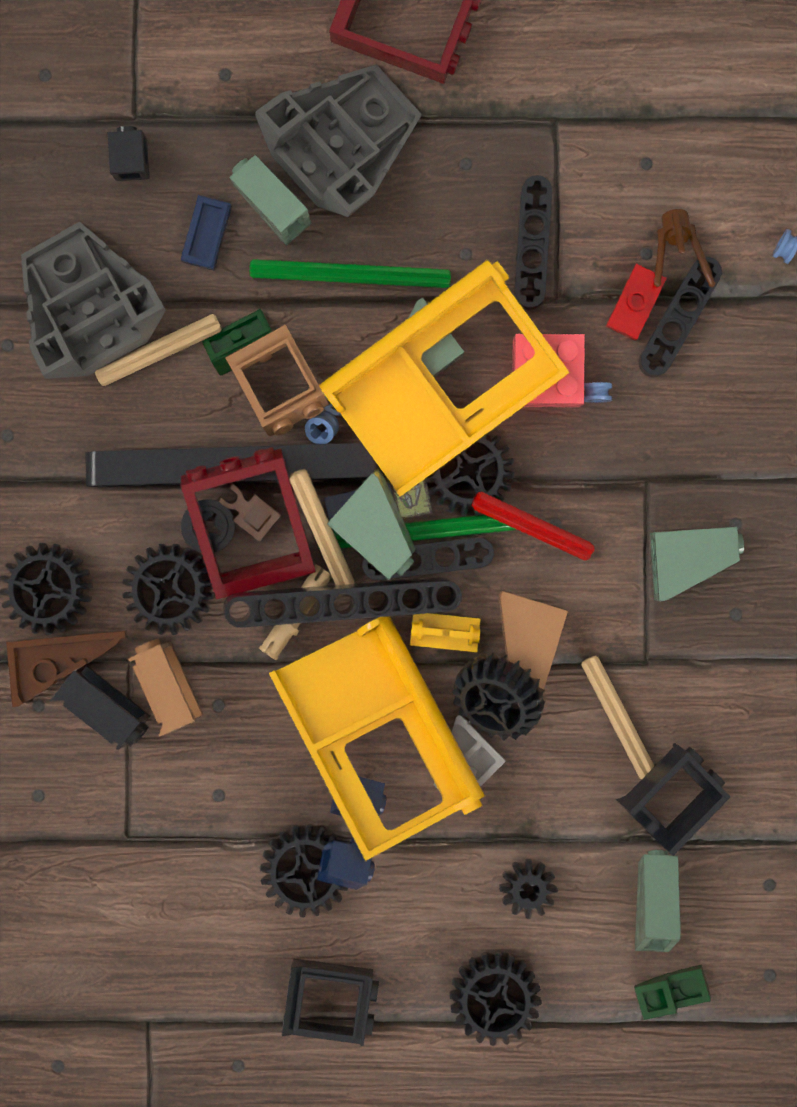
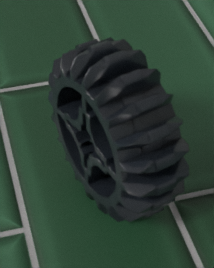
M488 432L474 442V444L485 448L489 452L488 454L479 458H471L463 450L454 457L457 468L452 474L441 479L439 468L433 472V475H429L424 479L425 483L435 481L436 486L428 490L429 495H433L438 491L442 494L436 501L437 505H442L448 499L451 501L448 512L453 513L456 504L462 505L461 516H466L468 506H472L474 498H461L447 489L460 482L469 484L476 494L482 491L501 501L504 500L503 496L497 491L499 488L504 491H510L511 486L502 481L503 478H514V472L504 471V466L512 465L514 459H502L501 455L508 452L509 447L506 445L499 450L495 447L501 439L499 435H496L490 442L486 439L489 434ZM460 456L469 466L484 462L477 467L478 471L474 472L477 475L474 480L470 479L468 475L453 479L459 475V470L463 469L460 466L463 462ZM495 461L496 478L493 486L487 492L480 477L481 471ZM473 508L475 516L481 514Z
M39 543L38 553L33 546H27L25 548L27 558L22 553L14 554L18 566L13 563H7L5 568L12 574L11 576L2 575L0 577V581L9 583L8 588L0 589V595H9L10 599L4 601L2 607H14L15 610L9 615L11 620L22 616L19 622L20 628H27L32 622L31 631L34 634L39 633L42 626L46 635L53 634L54 624L59 632L66 631L67 625L65 620L71 625L78 623V619L73 612L84 615L87 612L85 607L80 605V602H91L92 600L91 596L83 594V589L93 588V583H83L82 578L88 576L90 571L88 569L77 570L83 563L82 558H76L70 562L73 555L71 549H66L60 556L61 546L59 544H53L49 552L46 543ZM47 560L46 568H42L38 578H24L30 567L40 561ZM57 565L61 566L69 576L71 589L60 583ZM49 581L50 584L48 586H52V590L59 592L43 596L44 592H40L39 587L32 585L45 584ZM21 588L30 592L33 596L35 612L26 605L22 597ZM56 598L69 600L66 607L60 613L52 617H45L46 610L50 609L52 602Z
M159 544V555L156 554L152 547L146 549L148 560L141 555L135 557V561L141 566L139 569L134 566L127 567V571L135 575L134 580L123 579L122 583L124 585L132 586V592H124L122 596L125 599L133 597L135 603L129 604L126 609L128 612L139 609L140 612L134 618L136 623L141 622L146 617L148 618L145 624L146 630H151L158 623V634H165L167 625H169L171 634L176 635L179 633L178 623H181L185 631H189L192 629L189 618L196 623L203 621L197 611L199 609L206 613L209 612L211 608L202 602L203 599H214L215 594L205 592V587H210L212 584L210 580L204 581L203 575L208 574L207 568L204 567L199 570L197 567L203 561L202 556H197L190 561L189 559L193 551L191 548H186L182 555H179L180 545L173 544L170 554H168L166 544ZM167 560L177 562L174 569H171L164 578L148 573L153 566ZM185 569L191 573L194 579L195 596L190 595L191 593L187 592L182 586ZM169 580H173L172 588L179 595H168V598L164 599L165 589L158 583L166 584L169 583ZM143 582L147 583L146 585L155 592V600L152 604L154 606L153 609L147 605L144 599ZM172 601H178L190 606L183 614L177 617L161 616L163 610Z
M493 652L488 657L481 654L475 660L471 659L456 676L457 680L452 691L455 695L453 704L460 707L458 715L467 716V725L474 724L478 727V733L484 730L489 733L490 738L499 735L503 741L509 736L516 740L521 735H527L538 724L546 702L543 700L545 690L539 688L540 679L530 677L531 669L524 670L520 667V660L512 663L509 661L507 654L499 659Z
M312 824L306 825L305 834H301L299 826L294 825L292 827L293 837H290L287 831L282 830L279 835L283 843L272 839L269 845L275 852L265 850L262 855L265 860L271 862L260 865V871L269 873V875L262 877L261 884L273 885L267 890L266 896L269 898L278 894L279 897L275 902V906L279 908L284 902L288 903L286 913L289 915L293 913L294 907H299L300 917L306 916L307 908H311L314 916H319L320 904L326 911H330L332 903L329 898L339 903L342 900V895L338 890H348L347 887L330 883L325 890L317 894L316 878L318 877L321 858L312 857L305 845H312L323 851V846L336 841L337 835L334 833L327 840L323 838L325 827L321 826L317 835L311 834ZM295 847L296 863L287 867L286 870L279 871V859L287 850ZM302 859L308 869H316V871L312 870L310 881L304 872L298 873L296 871H300ZM283 882L299 884L307 896L292 892Z
M495 951L494 960H489L488 954L483 952L481 954L482 963L478 964L476 959L471 957L469 959L471 970L464 966L459 968V973L464 979L453 978L452 985L457 990L449 992L450 999L456 1001L450 1006L451 1013L459 1014L455 1019L458 1026L467 1024L464 1029L467 1036L477 1031V1042L482 1043L485 1036H489L490 1045L495 1046L497 1042L496 1037H502L503 1043L508 1045L509 1034L513 1033L515 1038L520 1040L522 1038L520 1027L528 1031L532 1029V1024L527 1018L538 1019L539 1013L533 1007L542 1004L541 997L535 995L541 990L539 983H531L535 979V974L533 971L524 972L527 966L523 960L513 966L515 962L513 954H509L506 960L502 961L500 951ZM496 974V977L490 983L477 982L475 984L476 981L486 975ZM509 977L514 979L522 988V1002L516 1001L515 996L507 992ZM501 989L500 994L502 1000L496 999L495 1002L491 1005L489 996L495 997L496 993H499V990ZM468 994L475 996L476 1001L484 1005L481 1019L469 1008L467 1003ZM508 1013L513 1015L504 1021L494 1022L500 1014Z

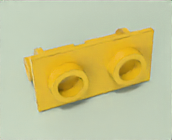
M431 613L413 614L410 645L477 652L480 640L481 619Z

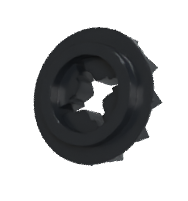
M200 500L199 505L204 520L208 521L215 513L217 514L214 518V526L218 528L217 530L221 534L211 532L208 534L214 553L221 551L233 539L236 528L235 522L232 520L233 514L216 500ZM187 509L181 520V533L185 542L192 549L201 552Z

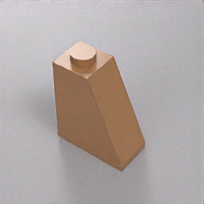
M500 590L498 599L505 653L510 662L515 663L520 660V667L522 669H531L530 677L540 679L539 688L544 690L568 611Z

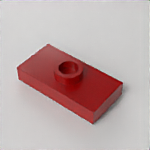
M635 264L605 327L636 341L667 278L662 276L661 285L655 287V272Z

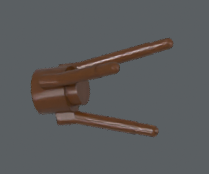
M683 209L667 211L661 217L663 228L657 230L658 250L654 286L659 287L661 285L666 241L671 245H677L678 252L684 254V243L690 239L708 285L714 287L715 281L696 236L695 225L689 222L688 212Z

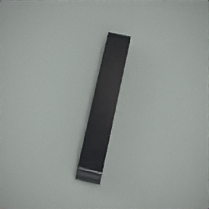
M440 577L238 592L226 598L223 604V612L229 624L239 628L438 613L456 609L461 603L462 593L457 584ZM443 586H449L451 597L446 602L439 603L436 598L438 590ZM411 588L416 589L418 592L416 602L412 605H404L402 598L405 591ZM382 591L385 596L383 604L380 607L371 608L368 603L370 595L373 592ZM343 593L349 594L351 598L349 607L342 611L336 610L334 607L336 597ZM307 596L315 597L317 600L315 610L310 613L301 612L299 608L301 600ZM279 599L282 601L283 609L278 615L270 616L265 613V605L269 600ZM235 602H245L249 606L247 615L243 618L232 617L229 613L231 606Z

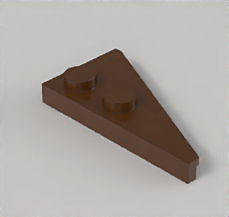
M127 630L6 642L12 707L21 706L69 676L74 670L77 671L128 639Z

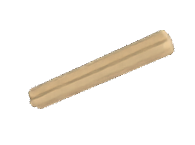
M211 314L122 356L96 370L95 375L102 386H106L220 333L221 325L217 317Z
M305 469L290 474V483L335 585L355 584L335 534L327 524L329 522L308 472Z
M591 656L585 659L581 665L631 763L642 780L654 767V764L599 657Z

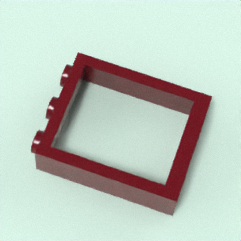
M361 0L340 1L329 30L330 40L337 45L444 84L448 74L453 76L460 60V55L456 54L460 42L466 44L472 27V23L467 21L472 10L478 12L482 0L462 1L439 64L350 32L349 30Z
M273 447L259 449L253 453L254 456L241 460L238 456L229 457L222 460L219 466L206 469V466H197L195 469L187 470L186 475L181 476V489L216 600L228 597L234 593L250 591L316 572L282 449L274 450ZM276 470L299 552L221 573L196 492Z

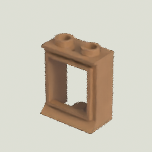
M286 325L225 357L262 428L269 437L273 435L280 436L289 432L293 428V424L304 418L312 419L323 412L324 407L329 405ZM288 346L310 389L265 413L242 370L257 362H267L272 358L271 354Z
M158 638L134 648L137 655L128 658L129 662L135 661L136 665L132 667L157 723H163L159 737L195 721V718L203 715L171 641L161 644Z

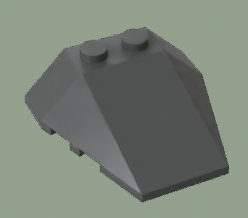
M378 65L339 75L338 79L323 84L319 81L310 84L309 88L293 93L291 90L282 92L255 113L274 160L317 207L349 217L372 199L422 115Z
M81 222L72 225L21 254L24 292L27 295L29 309L26 311L31 330L29 345L45 379L80 377L93 374L96 370L147 343L166 312L152 283L132 268L126 260L113 252L106 243Z

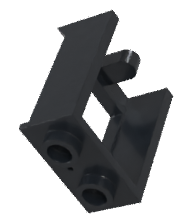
M88 666L82 672L74 670L50 700L65 701L63 706L111 744L117 742V750L125 745L131 747L149 729V726L145 723L150 715Z
M676 743L626 796L616 799L672 856L731 798L722 788L725 784L723 779L712 769L706 772L701 766L704 762L703 758L690 746L684 750ZM683 768L703 790L665 828L645 805Z
M293 958L282 1036L297 1035L355 1043L364 1046L365 1035L372 1036L374 1015L368 1014L370 1001L376 1002L379 981L373 980L374 969ZM305 978L360 985L354 1028L300 1020Z

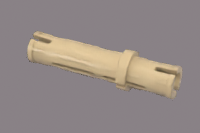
M315 564L316 572L311 573L307 577L301 588L326 586L330 579H332V576L329 572ZM313 596L303 598L299 606L300 611L308 613L316 598ZM301 623L275 625L259 649L277 660L292 635L296 636L300 630L297 628Z

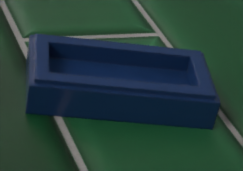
M198 195L180 259L181 262L215 271L232 209L230 203Z

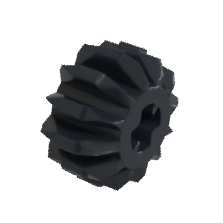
M531 859L525 860L524 869L520 868L518 862H513L512 866L516 873L512 874L509 871H504L502 874L503 878L510 883L499 885L500 892L508 893L502 898L503 904L505 906L513 904L511 911L514 915L519 914L522 908H524V914L527 919L531 918L532 909L535 908L540 916L544 915L545 912L542 904L554 905V900L548 894L558 892L556 885L549 884L555 879L553 872L544 873L546 866L542 862L538 863L533 869ZM528 882L533 886L534 893L528 895L522 885Z

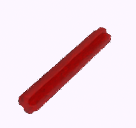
M482 491L478 492L472 501V507L476 511L584 561L589 560L594 552L595 547L591 542Z

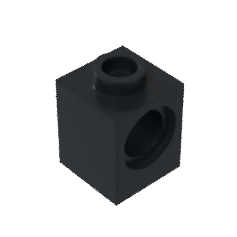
M121 126L117 128V132H107L110 174L116 181L150 179L147 138L143 131L137 130L134 126Z

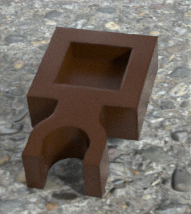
M231 482L228 486L236 492L235 499L233 501H226L222 496H219L217 500L226 508L237 510L232 520L260 541L281 515L254 492L246 500L241 490Z

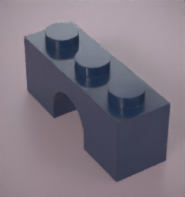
M359 777L378 816L381 815L387 801L386 795L383 794L385 783ZM332 799L330 813L342 816L334 799ZM353 836L349 844L332 841L323 846L317 880L356 890L366 886L367 882L371 881L375 863L371 861L372 858L365 861Z

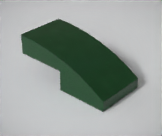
M702 964L667 973L634 986L644 1020L675 1014L678 1008L711 1001V994Z

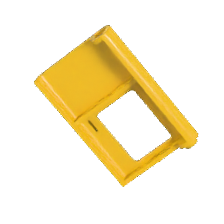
M488 260L483 262L319 385L324 395L333 407L341 413L400 497L570 373L508 289L505 281L509 279V276L498 261L494 264H491ZM499 302L533 347L535 354L529 361L465 408L458 409L422 362V354L490 303Z
M390 616L378 617L359 628L356 632L279 670L269 673L365 861L456 811L462 810L463 814L466 815L482 806L479 799L483 798L485 794ZM394 719H400L403 721L440 791L442 802L397 828L387 830L383 826L345 752V745Z

